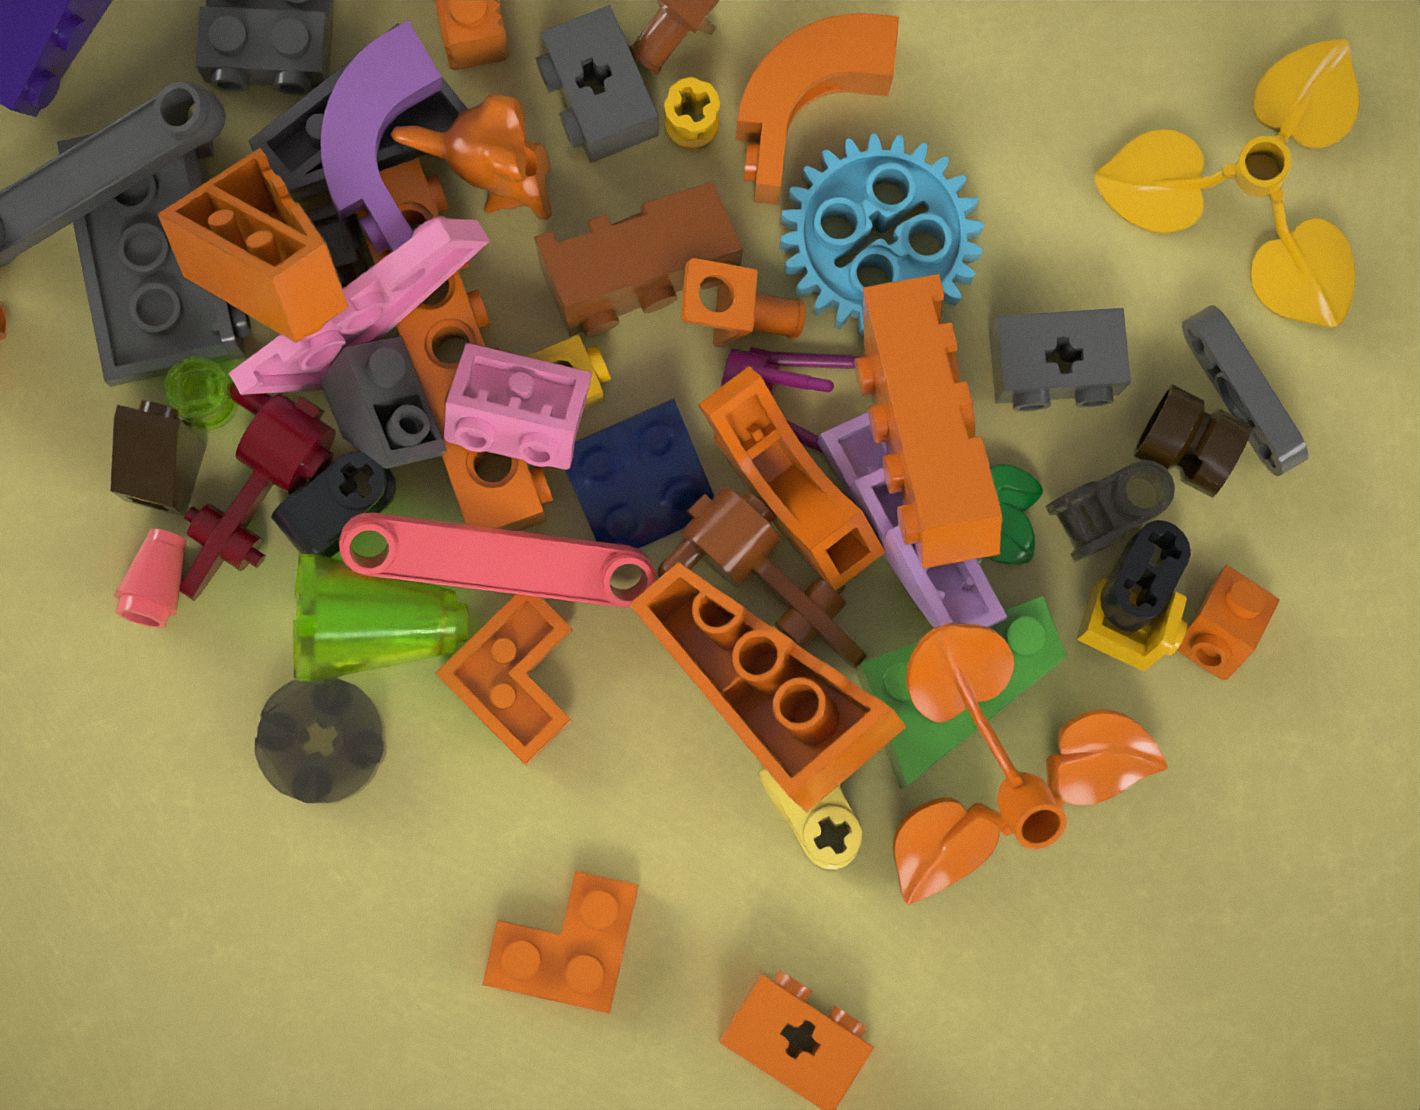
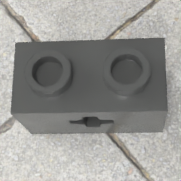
M611 5L541 32L544 54L535 58L548 92L559 89L568 110L560 112L559 116L572 148L583 145L589 161L592 163L659 136L658 114ZM595 79L596 84L599 87H604L605 92L594 95L593 90L589 86L585 87V82Z
M1124 308L997 316L989 330L995 403L1012 402L1013 410L1015 411L1042 410L1051 407V400L1075 398V403L1078 407L1104 406L1113 403V396L1120 395L1131 383ZM1053 351H1059L1061 361L1073 362L1065 374L1060 373L1057 363H1046Z

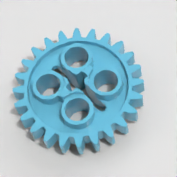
M871 134L867 151L864 152L859 151L851 138L846 139L843 159L839 160L827 149L822 152L821 164L824 170L823 173L815 168L805 166L802 179L809 190L801 187H791L789 190L788 200L800 210L790 209L782 211L780 224L795 230V232L781 236L779 247L787 252H797L796 255L785 262L784 271L786 274L804 273L805 276L797 285L796 294L800 297L815 291L819 295L813 309V313L816 316L831 306L838 310L835 318V328L840 329L851 316L858 319L859 336L864 337V286L859 282L857 272L865 267L882 269L887 274L889 283L939 274L944 291L943 301L954 306L958 304L962 294L953 282L970 285L975 276V272L963 262L979 261L983 248L967 241L980 236L984 228L983 222L966 219L967 216L975 211L978 199L977 197L959 199L958 194L963 189L967 178L965 175H961L947 180L943 176L949 162V158L946 156L937 160L933 165L925 162L928 146L926 143H922L912 155L904 153V140L901 135H897L891 150H882L877 134ZM882 183H891L902 190L905 199L896 205H887L875 197L872 189ZM923 204L927 207L928 211L926 213L914 216L896 227L890 245L883 239H878L861 251L848 265L842 268L835 266L834 261L836 259L850 255L867 244L872 227L879 233H884L894 227L896 223L908 214V211L916 206ZM830 217H841L852 225L854 233L845 239H834L823 231L821 223ZM916 233L930 234L938 241L940 251L932 256L918 254L911 248L908 238Z

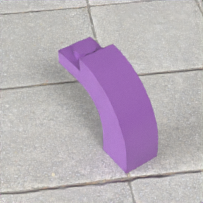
M409 20L372 41L347 65L329 97L321 131L322 165L333 205L341 221L357 211L365 209L368 215L358 221L377 254L387 249L392 253L413 236L411 228L387 190L378 171L377 154L381 139L388 126L397 116L440 91L442 85V76Z

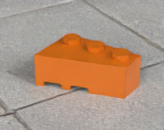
M258 148L158 213L183 277L295 343L317 333L328 321L349 308L326 243L299 203L295 204L292 200L286 184L280 175L276 176L271 169L267 156L261 148Z

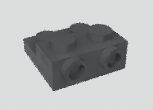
M206 0V6H200L196 68L205 83H211L212 87L222 91L243 92L248 90L249 85L273 86L276 91L285 94H308L311 88H316L329 78L334 0Z

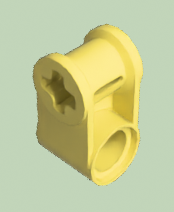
M766 769L758 772L777 811L785 823L788 822L806 856L814 865L826 870H837L846 867L855 859L861 845L862 830L859 821L842 793L840 785L806 813L785 793ZM828 823L834 831L843 827L848 831L842 844L844 852L836 854L830 846L820 850L815 845L821 838L820 826L822 824Z

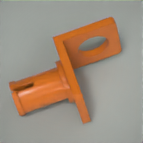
M692 258L686 262L681 318L686 323L713 327L714 346L724 347L753 331L786 336L789 339L798 338L805 324L806 307L802 299L793 300L756 293L757 269ZM707 277H716L724 282L719 285L717 290L715 312L708 310L699 298L700 284Z

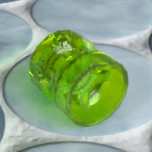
M190 356L178 361L169 370L164 380V395L168 405L178 410L179 416L183 420L190 422L192 427L196 429L215 430L225 426L234 417L239 406L230 398V385L233 381L215 361L203 356Z

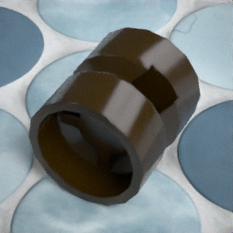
M1172 384L1150 417L1135 447L1133 456L1164 473L1174 467L1179 469L1181 482L1213 498L1233 471L1248 442L1253 427L1222 409L1212 414L1205 412L1203 399Z

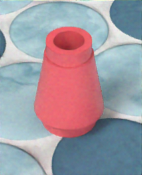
M161 529L149 530L147 539L143 542L114 593V596L119 600L115 610L117 615L147 627H166L169 616L177 614L184 559L183 551L187 542L183 537Z

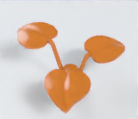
M945 623L943 626L932 629L919 641L910 656L906 672V687L909 697L916 709L933 722L942 723L949 721L967 708L1006 778L1001 783L997 796V806L1001 813L982 803H975L966 810L960 801L950 797H943L919 805L902 819L893 839V857L904 901L908 905L920 901L951 886L973 872L995 850L1000 831L1005 836L1013 833L1022 846L1030 849H1040L1053 844L1060 838L1066 827V815L1062 810L1065 801L1078 806L1100 803L1122 793L1147 776L1167 770V762L1157 743L1148 731L1131 717L1109 709L1091 710L1069 720L1061 728L1058 735L1060 753L1052 754L1046 759L1047 785L1037 775L1017 772L978 702L996 697L1008 685L1014 670V657L1010 647L999 633L982 625Z

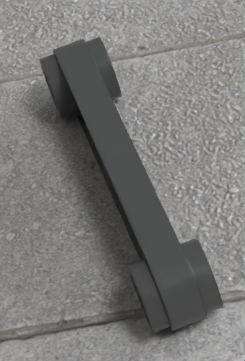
M174 82L169 84L155 97L1 190L0 267L11 263L21 253L200 145L209 143L218 137L225 125L226 115L223 105L215 94L193 82ZM195 103L194 113L186 123V114Z

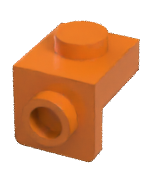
M1226 565L1215 577L1194 619L1187 626L1185 637L1177 651L1222 680L1229 679L1255 651L1280 599Z

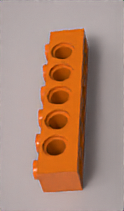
M419 158L379 171L381 179L408 225L413 223L422 225L433 218L439 217V213L450 210L438 174L425 178ZM364 208L357 211L359 220L368 215ZM365 235L375 265L391 254L388 249L377 254ZM467 261L444 282L449 286V291L441 302L433 305L420 303L396 326L447 451L442 458L466 525L520 531L547 521L542 504L553 501L542 467L535 466L528 469L527 463L524 460L507 456L512 461L509 474L498 482H487L478 476V466L486 456L496 453L470 451L461 445L449 443L444 439L446 400L459 362L449 364L437 359V350L444 341L450 338H461L469 344L485 347L479 329L491 325L479 290L468 293L465 291L459 271L470 267Z

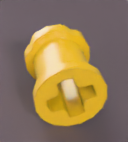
M689 77L680 79L669 89L668 97L664 101V127L666 135L671 142L681 149L691 151L703 149L712 143L718 134L720 99L718 92L710 83ZM691 107L695 114L702 113V120L694 122L688 114L682 115V109Z

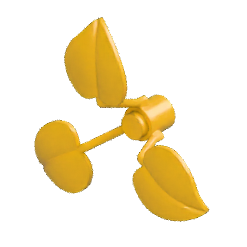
M1333 39L1305 46L1285 56L1267 70L1256 87L1253 98V112L1256 119L1262 125L1280 130V132L1274 137L1259 136L1250 140L1242 148L1236 164H1226L1222 170L1210 176L1201 177L1205 160L1200 147L1194 140L1184 133L1172 129L1153 130L1141 134L1128 142L1109 162L1095 172L1094 182L1101 196L1115 213L1130 224L1140 229L1160 234L1182 231L1197 223L1204 210V199L1201 189L1212 188L1229 179H1235L1239 188L1250 196H1268L1272 205L1276 231L1281 239L1271 240L1263 244L1253 258L1250 280L1256 297L1264 307L1282 318L1326 328L1338 327L1344 321L1351 307L1355 291V262L1350 244L1335 225L1322 218L1308 219L1299 224L1291 233L1287 225L1283 202L1284 193L1281 186L1291 168V154L1285 145L1290 136L1297 144L1304 148L1321 149L1342 140L1355 124L1360 107V94L1352 66L1348 41L1346 39Z

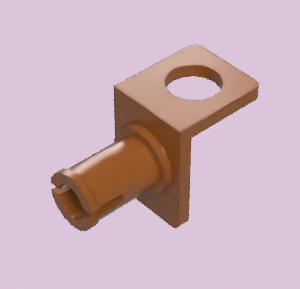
M658 0L657 4L661 8L633 45L629 46L633 58L645 68L658 75L662 70L661 67L689 31L696 33L698 30L712 35L717 27L707 19V16L720 0Z

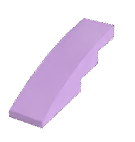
M868 412L820 434L817 442L845 493L863 511L886 552L883 554L933 628L943 626L945 623L976 624L989 628L1007 618L976 559L922 569L915 544L904 545L897 515V507L903 505L900 492L890 494L888 491L883 470V455H887L888 450L885 442L875 444Z

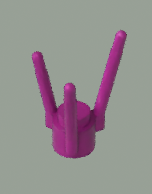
M750 347L749 352L732 348L726 361L721 386L750 366L762 377L772 396H774L777 384L806 390L831 392L834 389V383L831 380L781 371L780 366L852 369L855 368V358L864 356L771 352L755 347ZM786 419L802 444L823 453L817 442L819 436Z

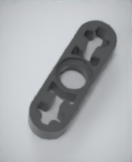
M1210 305L1182 322V331L1186 342L1233 416L1252 425L1253 428L1248 441L1264 466L1272 474L1281 476L1308 459V449L1301 433L1224 313L1216 306Z

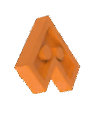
M515 594L435 672L526 766L572 722L562 709L528 676L573 632V629L542 597Z
M575 871L561 934L497 920L482 985L610 1014L639 885Z

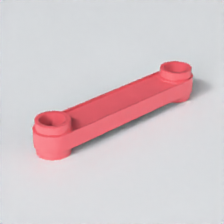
M361 513L352 517L343 526L339 540L340 555L345 564L354 572L368 576L616 607H631L629 604L656 582V572L646 554L640 549L612 543L380 513ZM367 530L379 532L387 540V546L380 554L374 557L359 555L350 544L358 533ZM624 564L640 566L642 568V575L634 586L628 589H619L610 584L611 575L617 567Z

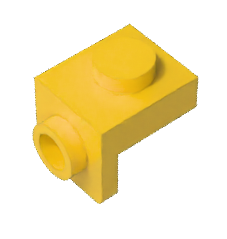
M1102 578L1092 587L1077 636L1078 641L1143 672L1165 654L1172 656L1178 650L1187 630V622L1182 620L1187 596L1174 591L1165 609L1146 627L1137 631H1125L1114 626L1106 618L1101 608L1100 596L1107 579ZM1128 590L1131 593L1128 602L1138 608L1136 599L1139 594Z

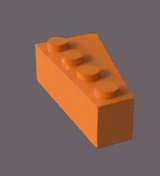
M939 274L863 287L864 357L855 358V373L860 394L862 396L871 394L874 405L868 407L873 440L875 444L885 442L888 454L883 455V470L888 491L890 494L900 492L903 505L897 507L901 537L904 545L915 544L922 569L999 555L1001 542L1002 513L982 436L975 438V418L968 382H960L955 353L958 344L952 322L941 324L944 291Z
M679 562L629 604L785 793L806 813L907 727L891 707L875 696L865 692L849 681L846 676L814 657L785 634L766 624L747 611L741 604Z

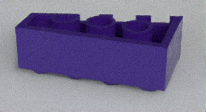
M0 0V104L11 111L36 117L41 109L46 108L55 98L61 78L113 0Z

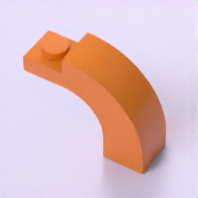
M852 13L827 17L794 31L771 49L760 62L745 88L740 103L736 129V140L760 143L747 144L744 181L756 182L754 202L779 204L786 135L791 123L804 107L820 97L834 93H858L888 97L894 76L899 16Z
M750 366L698 404L716 434L713 436V439L746 488L773 513L775 518L772 522L803 559L834 591L886 553L863 511L833 484L812 459L789 426L762 377Z

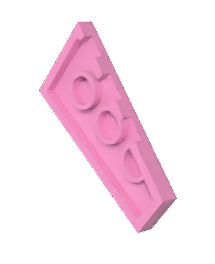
M440 216L425 222L415 230L410 240L342 289L349 308L328 321L320 331L305 337L298 343L281 334L229 372L241 395L323 390L320 381L344 347L379 341L490 242L478 220L447 219L444 216Z

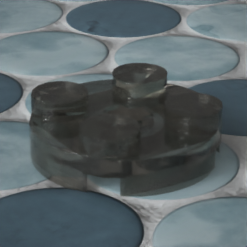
M304 676L283 685L267 700L260 714L262 718L257 727L254 749L260 770L268 782L280 793L307 804H335L358 794L375 777L387 753L385 724L377 705L356 685L336 677ZM318 723L323 729L334 726L338 736L332 741L334 751L327 757L319 751L309 755L304 748V745L311 739L307 729L312 724Z

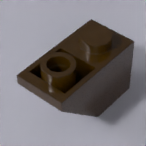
M141 400L139 409L117 405L113 425L110 491L126 502L185 517L207 445L191 430L192 424L178 418L179 411L174 408Z

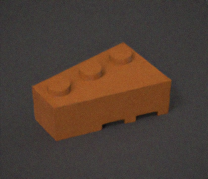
M713 181L644 202L640 206L642 212L613 224L610 223L607 214L590 219L586 223L590 233L558 243L552 231L534 237L541 271L570 337L580 332H583L585 337H593L605 333L620 323L619 316L640 307L643 313H651L669 306L677 300L676 293L683 290L685 265L692 258L741 266L743 249ZM707 277L702 281L700 287L701 289H709L724 282L716 277Z

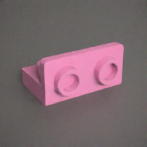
M466 343L446 400L444 439L449 443L461 445L470 451H487L521 459L534 466H551L567 470L570 468L573 459L575 437L590 390L592 372Z

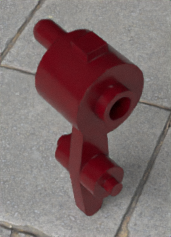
M234 382L231 383L229 387L230 398L255 416L245 430L236 450V459L252 469L253 472L226 513L213 504L208 503L201 510L192 506L185 514L184 519L191 523L187 530V536L203 546L180 584L179 591L194 601L201 595L224 561L239 571L244 570L249 564L255 568L262 564L266 557L265 554L259 551L263 538L249 530L247 526L273 485L291 495L307 482L313 481L331 464L334 454L329 450L334 441L336 431L320 420L325 411L308 399L299 397L295 403L282 393L274 397L267 393L241 395Z

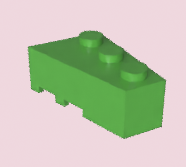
M1044 596L1004 610L1007 618L989 627L999 633L1010 647L1014 657V670L1008 685L999 695L990 700L978 702L987 720L991 719L1067 657ZM919 642L864 661L855 669L862 689L891 707L907 726L884 746L900 789L912 783L978 729L967 708L958 716L942 723L931 721L916 709L906 687V672L910 656Z

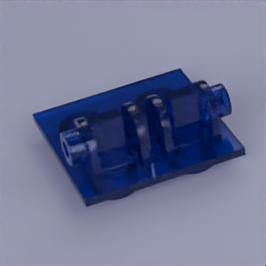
M674 398L575 441L570 468L564 470L569 482L573 486L596 542L627 545L639 549L683 529L692 520L686 511L701 495L706 494L710 499L714 497Z

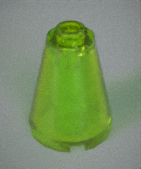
M315 553L298 555L294 599H297L296 620H293V675L296 678L295 681L310 683L450 655L454 652L456 641L466 642L469 618L467 603H457L455 590L424 582L363 575L354 572L342 560Z

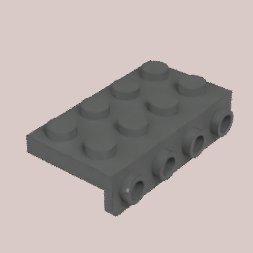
M190 108L186 114V123L193 115ZM93 134L58 141L59 155ZM213 141L200 145L73 222L104 382L110 387L246 357L243 337L252 336L249 315L183 277L158 216V213L210 180L205 158L215 156Z

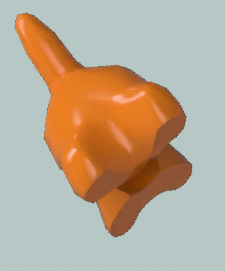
M499 94L487 96L481 104L460 112L447 132H439L417 125L395 127L390 135L393 140L447 160L450 168L464 181L473 187L488 190L489 196L483 209L485 213L489 214L499 209H515L528 206L539 219L547 220L551 217L552 209L545 182L546 172L550 171L549 156L543 145L525 140L524 112L516 98Z

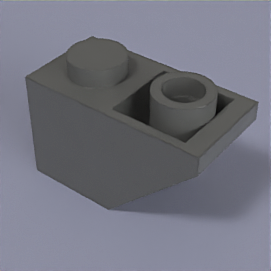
M401 336L344 347L320 381L342 438L385 469L443 456L447 451Z

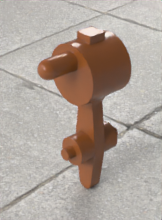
M723 486L712 499L706 494L701 495L686 511L692 520L679 533L683 541L660 564L658 568L659 578L678 562L691 570L700 559L734 587H738L753 573L788 607L774 625L798 646L805 649L818 636L854 669L867 657L865 652L832 620L846 605L845 600L839 595L846 588L845 585L834 591L824 580L817 577L803 592L767 558L770 552L781 542V538L769 524L775 516L756 496L747 491L741 497L730 488Z

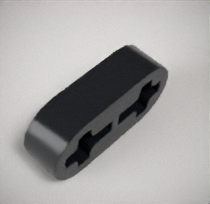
M1162 520L1149 522L1126 544L1100 596L1101 608L1106 618L1114 626L1125 631H1137L1146 627L1165 609L1191 555L1190 543L1185 534L1176 525ZM1153 544L1158 545L1162 549L1160 554L1162 562L1157 567L1149 563L1155 552ZM1135 583L1142 587L1136 599L1138 608L1128 602L1131 597V593L1128 590Z

